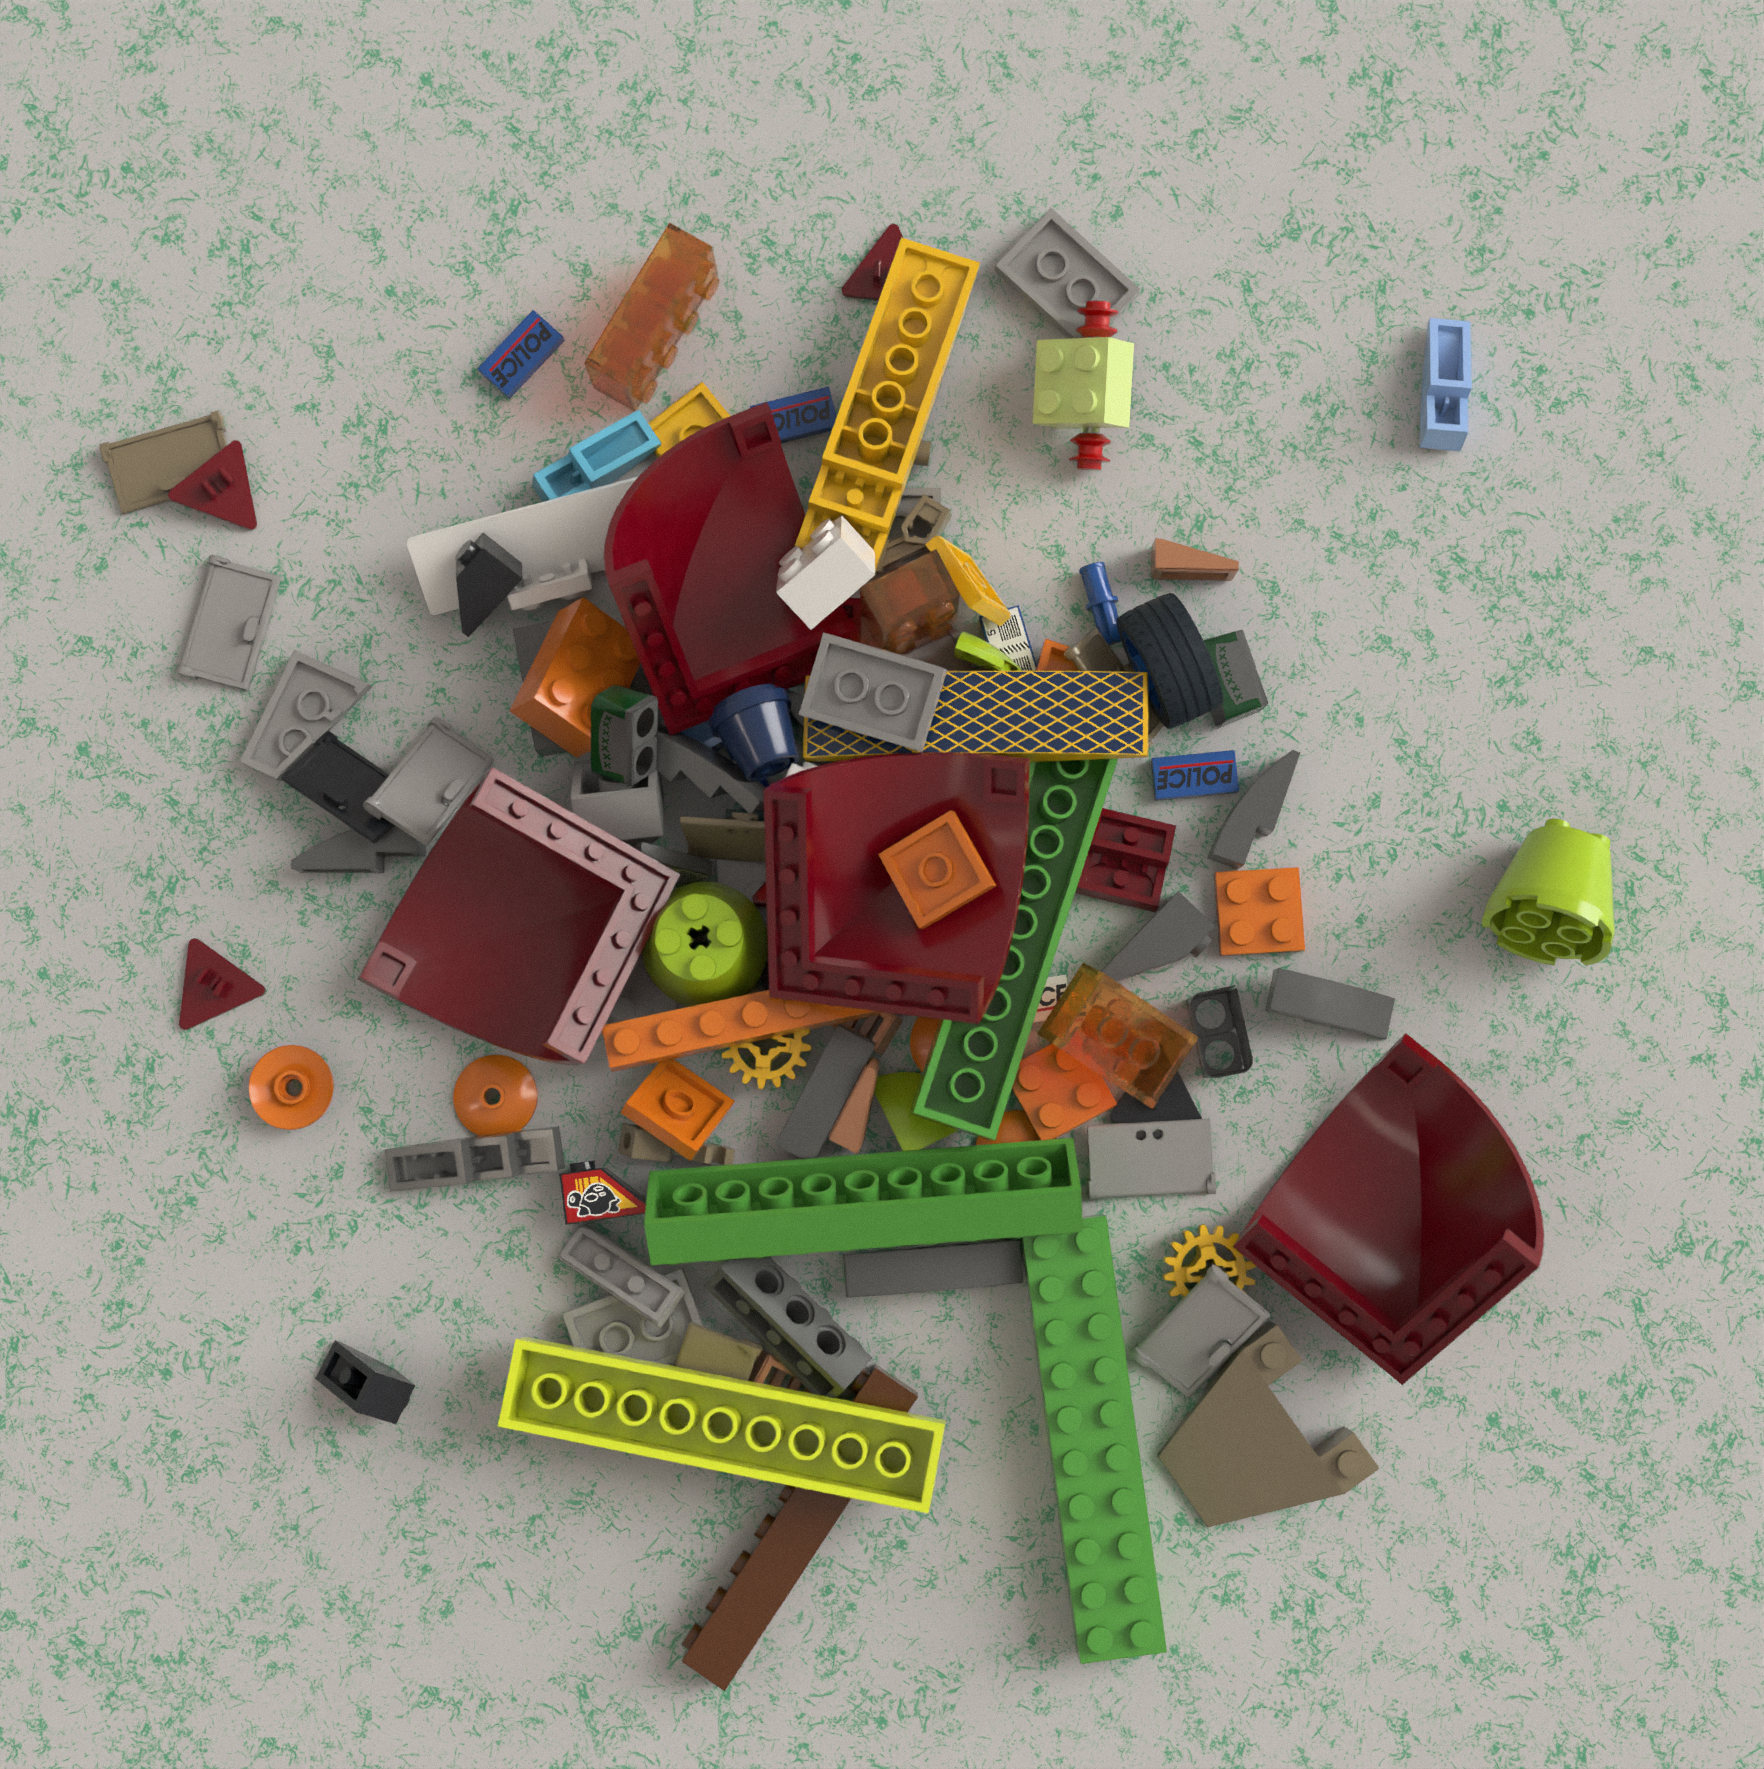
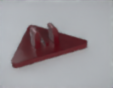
M890 224L856 268L842 287L843 296L879 301L901 237L903 238L897 224Z
M237 440L229 443L168 492L169 499L175 503L248 530H254L257 527L242 444Z
M193 938L188 944L179 1026L181 1029L189 1030L263 996L266 988L201 940Z

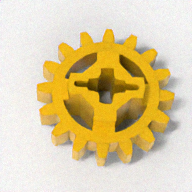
M810 1030L793 1033L794 1039L782 1036L773 1037V1040L778 1041L779 1044H786V1046L770 1048L768 1055H762V1049L753 1043L731 1046L729 1050H726L721 1055L723 1059H734L735 1063L729 1069L731 1074L737 1073L740 1070L745 1072L742 1083L747 1085L754 1077L757 1078L758 1089H764L767 1080L772 1079L776 1088H779L782 1082L781 1076L786 1075L794 1081L796 1075L792 1070L795 1065L800 1067L807 1066V1063L800 1055L801 1052L812 1051L811 1045L802 1043V1038L811 1032ZM738 1048L750 1050L756 1058L755 1070L743 1061ZM782 1053L792 1054L784 1066L771 1071L772 1062Z
M1200 1224L1198 1225V1235L1196 1236L1186 1229L1183 1230L1182 1234L1185 1242L1182 1245L1174 1241L1170 1242V1246L1176 1251L1174 1257H1163V1261L1172 1266L1171 1271L1162 1274V1279L1174 1282V1286L1168 1290V1294L1171 1297L1181 1294L1183 1299L1189 1293L1184 1283H1199L1204 1276L1191 1273L1199 1272V1269L1205 1268L1206 1260L1208 1259L1210 1264L1226 1268L1221 1270L1228 1274L1229 1277L1236 1276L1233 1284L1242 1290L1244 1285H1255V1280L1246 1276V1270H1251L1256 1266L1251 1261H1245L1243 1255L1233 1248L1239 1237L1237 1233L1232 1232L1226 1238L1223 1237V1226L1216 1225L1212 1234H1209L1206 1226ZM1213 1242L1219 1243L1228 1249L1234 1259H1222L1218 1256ZM1196 1246V1255L1189 1265H1182L1185 1255L1191 1248Z

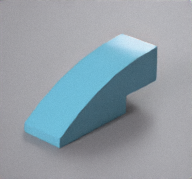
M637 410L570 447L567 456L534 473L532 487L542 502L611 484L661 446V442L640 410Z

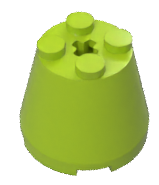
M1553 818L1546 820L1543 827L1536 828L1528 833L1489 897L1482 917V927L1490 928L1498 936L1496 944L1535 962L1555 965L1557 958L1581 959L1580 962L1587 966L1605 959L1611 951L1615 934L1612 864L1609 849L1610 839L1602 834L1588 833L1571 828L1568 822L1561 819Z
M716 882L690 883L673 890L665 906L657 915L653 930L642 950L643 961L654 984L665 995L682 1005L690 1007L746 995L756 985L765 969L768 959V933L764 920L756 906L738 890ZM689 930L697 933L709 932L707 938L711 942L710 946L705 948L700 945L694 950L693 940L688 935Z

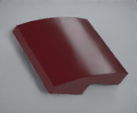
M1102 808L1075 893L1156 913L1166 868L1170 860L1176 825Z

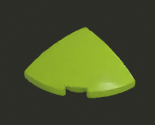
M965 631L961 633L955 646V658L991 671H1023L1010 657L992 644Z
M898 1072L878 1076L874 1093L902 1151L920 1150L959 1131L909 1114L921 1078L920 1073Z

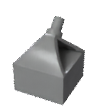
M591 760L574 763L571 790V805L574 814L630 846L640 842L652 844L663 836L664 792L661 773L657 769L643 780L629 786L593 773L591 770Z

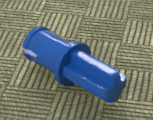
M1095 562L1081 567L1079 573L1082 576L1089 601L1086 609L1092 611L1095 625L1108 645L1121 642L1116 619L1119 616L1115 605L1119 600L1117 596L1112 594L1105 570V563Z

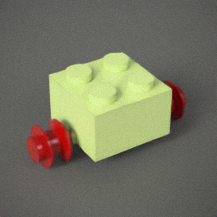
M1086 301V308L1077 310V313L1085 317V325L1076 328V332L1084 338L1037 340L1032 424L1057 429L1082 428V432H1087L1079 433L1070 439L1071 443L1078 446V454L1070 457L1069 461L1077 462V469L1101 470L1102 463L1110 462V459L1102 455V450L1104 446L1111 444V440L1103 434H1098L1100 428H1129L1134 343L1111 338L1118 330L1109 326L1110 318L1118 315L1119 311L1110 309L1111 303L1107 301Z

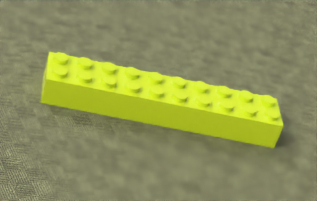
M530 1337L515 1339L498 1421V1427L923 1513H929L946 1420Z

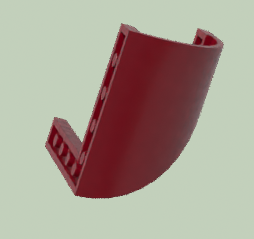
M767 402L713 423L667 450L627 490L618 504L608 527L604 546V566L609 587L653 695L657 697L658 707L670 736L708 721L713 714L714 707L719 702L746 688L761 684H773L778 688L789 689L804 683L805 676L811 675L823 632L861 643L857 628L852 618L848 619L842 604L810 630L776 593L779 568L782 567L779 562L795 547L806 514L781 446L782 443L772 411Z
M956 752L875 755L809 768L787 776L764 789L769 997L979 1024L993 999L1002 976L1019 909L1028 838L1030 758ZM951 810L959 818L996 886L927 928L919 929L878 854Z
M492 767L472 789L434 844L393 912L357 979L436 1021L492 1045L542 1061L563 1065H582L586 1063L653 930L657 915L665 906L680 874Z
M1405 1033L1354 1085L1311 1135L1261 1201L1233 1245V1248L1403 1385L1539 1268L1543 1255L1544 1228L1540 1203L1534 1184L1520 1154L1504 1128L1469 1086L1438 1058Z

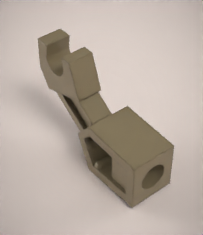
M923 494L901 525L904 536L891 542L887 539L875 575H883L884 569L921 551L929 550L925 544L936 535H942L952 517L950 509ZM919 520L933 528L930 534L926 535V538L909 536L910 533L915 531L914 527Z
M623 1123L618 1153L630 1158L661 1162L672 1161L673 1155L682 1156L639 1125ZM704 1143L692 1160L705 1164L715 1162L722 1165H732L735 1149L715 1143Z

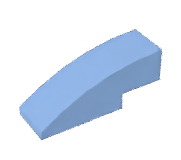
M1429 318L1422 374L1420 448L1461 451L1468 434V396L1472 389L1470 321Z

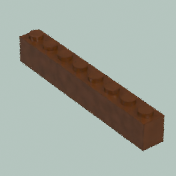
M877 1364L874 1365L870 1372L863 1368L849 1389L855 1393L851 1400L852 1402L907 1413L918 1398V1392ZM785 1485L778 1496V1499L783 1502L775 1517L767 1513L754 1533V1536L759 1538V1541L751 1553L743 1549L729 1571L735 1575L734 1579L726 1590L719 1586L705 1607L711 1614L703 1626L695 1622L681 1643L687 1649L681 1662L725 1691L851 1498Z

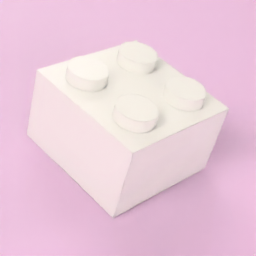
M842 515L833 523L830 519L822 522L810 535L813 539L801 550L798 546L794 547L779 562L782 567L779 568L776 593L810 630L875 576L874 550Z

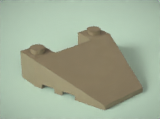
M1271 1321L1256 1330L1223 1364L1216 1376L1207 1384L1191 1411H1188L1157 1455L1207 1527L1345 1494L1380 1469L1356 1434L1345 1426L1312 1449L1268 1387V1385L1303 1361L1279 1326Z

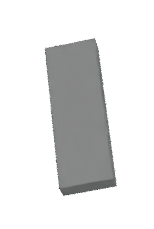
M583 1223L579 1225L557 1256L562 1263L660 1328L686 1293L682 1288Z

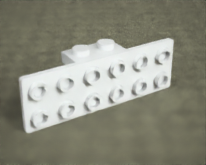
M638 477L409 537L407 539V547L430 614L438 615L459 609L456 581L457 560H455V557L468 540L475 542L483 532L522 563L523 579L507 595L511 610L519 608L534 610L543 606L549 600L560 597L570 600L582 596L587 590L592 589L590 574L605 570L604 546L610 521L623 496Z

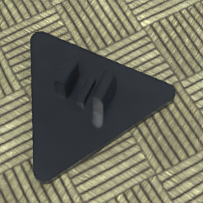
M1156 1043L1121 1096L1117 1106L1114 1107L1110 1114V1119L1113 1122L1136 1123L1202 1119L1162 1043Z

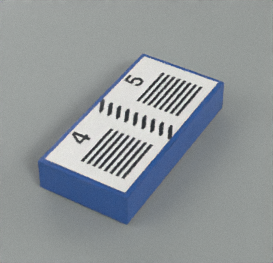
M1019 605L1007 608L1011 613V618L1001 626L984 616H979L980 626L986 642L1010 657L1023 671H1035L1037 664Z

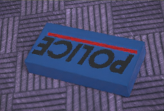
M532 310L477 369L480 374L510 399L565 341L564 337L538 313Z
M829 386L767 402L772 411L781 443L832 431L837 418ZM760 404L750 406V408L758 406Z
M1235 750L1151 759L1155 801L1239 792Z

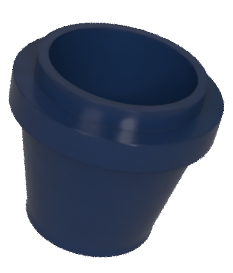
M773 684L752 686L730 695L714 707L713 714L708 720L713 736L722 740L748 781L762 780L789 769L792 763L796 764L800 758L789 713L792 702L786 689L778 688Z

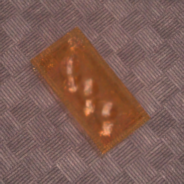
M669 222L584 362L594 389L634 412L637 411L641 402L647 404L657 388L655 379L661 369H668L672 365L678 353V347H676L683 333L686 335L691 333L699 317L698 308L704 299L709 301L718 288L720 279L717 278V264L712 246Z

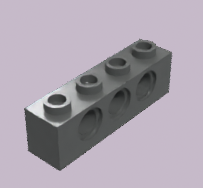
M771 1256L729 1259L704 1285L812 1394L836 1398L872 1359L862 1348L861 1344L832 1319L830 1313L823 1307H820L801 1288L798 1281L790 1277Z

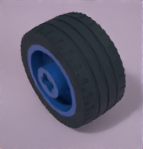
M1168 593L1151 599L1116 619L1118 633L1129 663L1133 666L1135 672L1148 673V701L1161 723L1167 729L1183 725L1185 722L1187 723L1196 717L1212 711L1223 703L1224 697L1221 683L1208 649L1187 609L1174 593Z

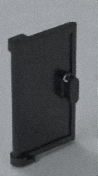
M330 731L322 735L317 740V746L281 777V780L372 843H376L395 826L383 817L379 820L363 807V803L367 798L373 796L390 774L342 743ZM339 806H345L346 808H344V809H339L338 807H339Z

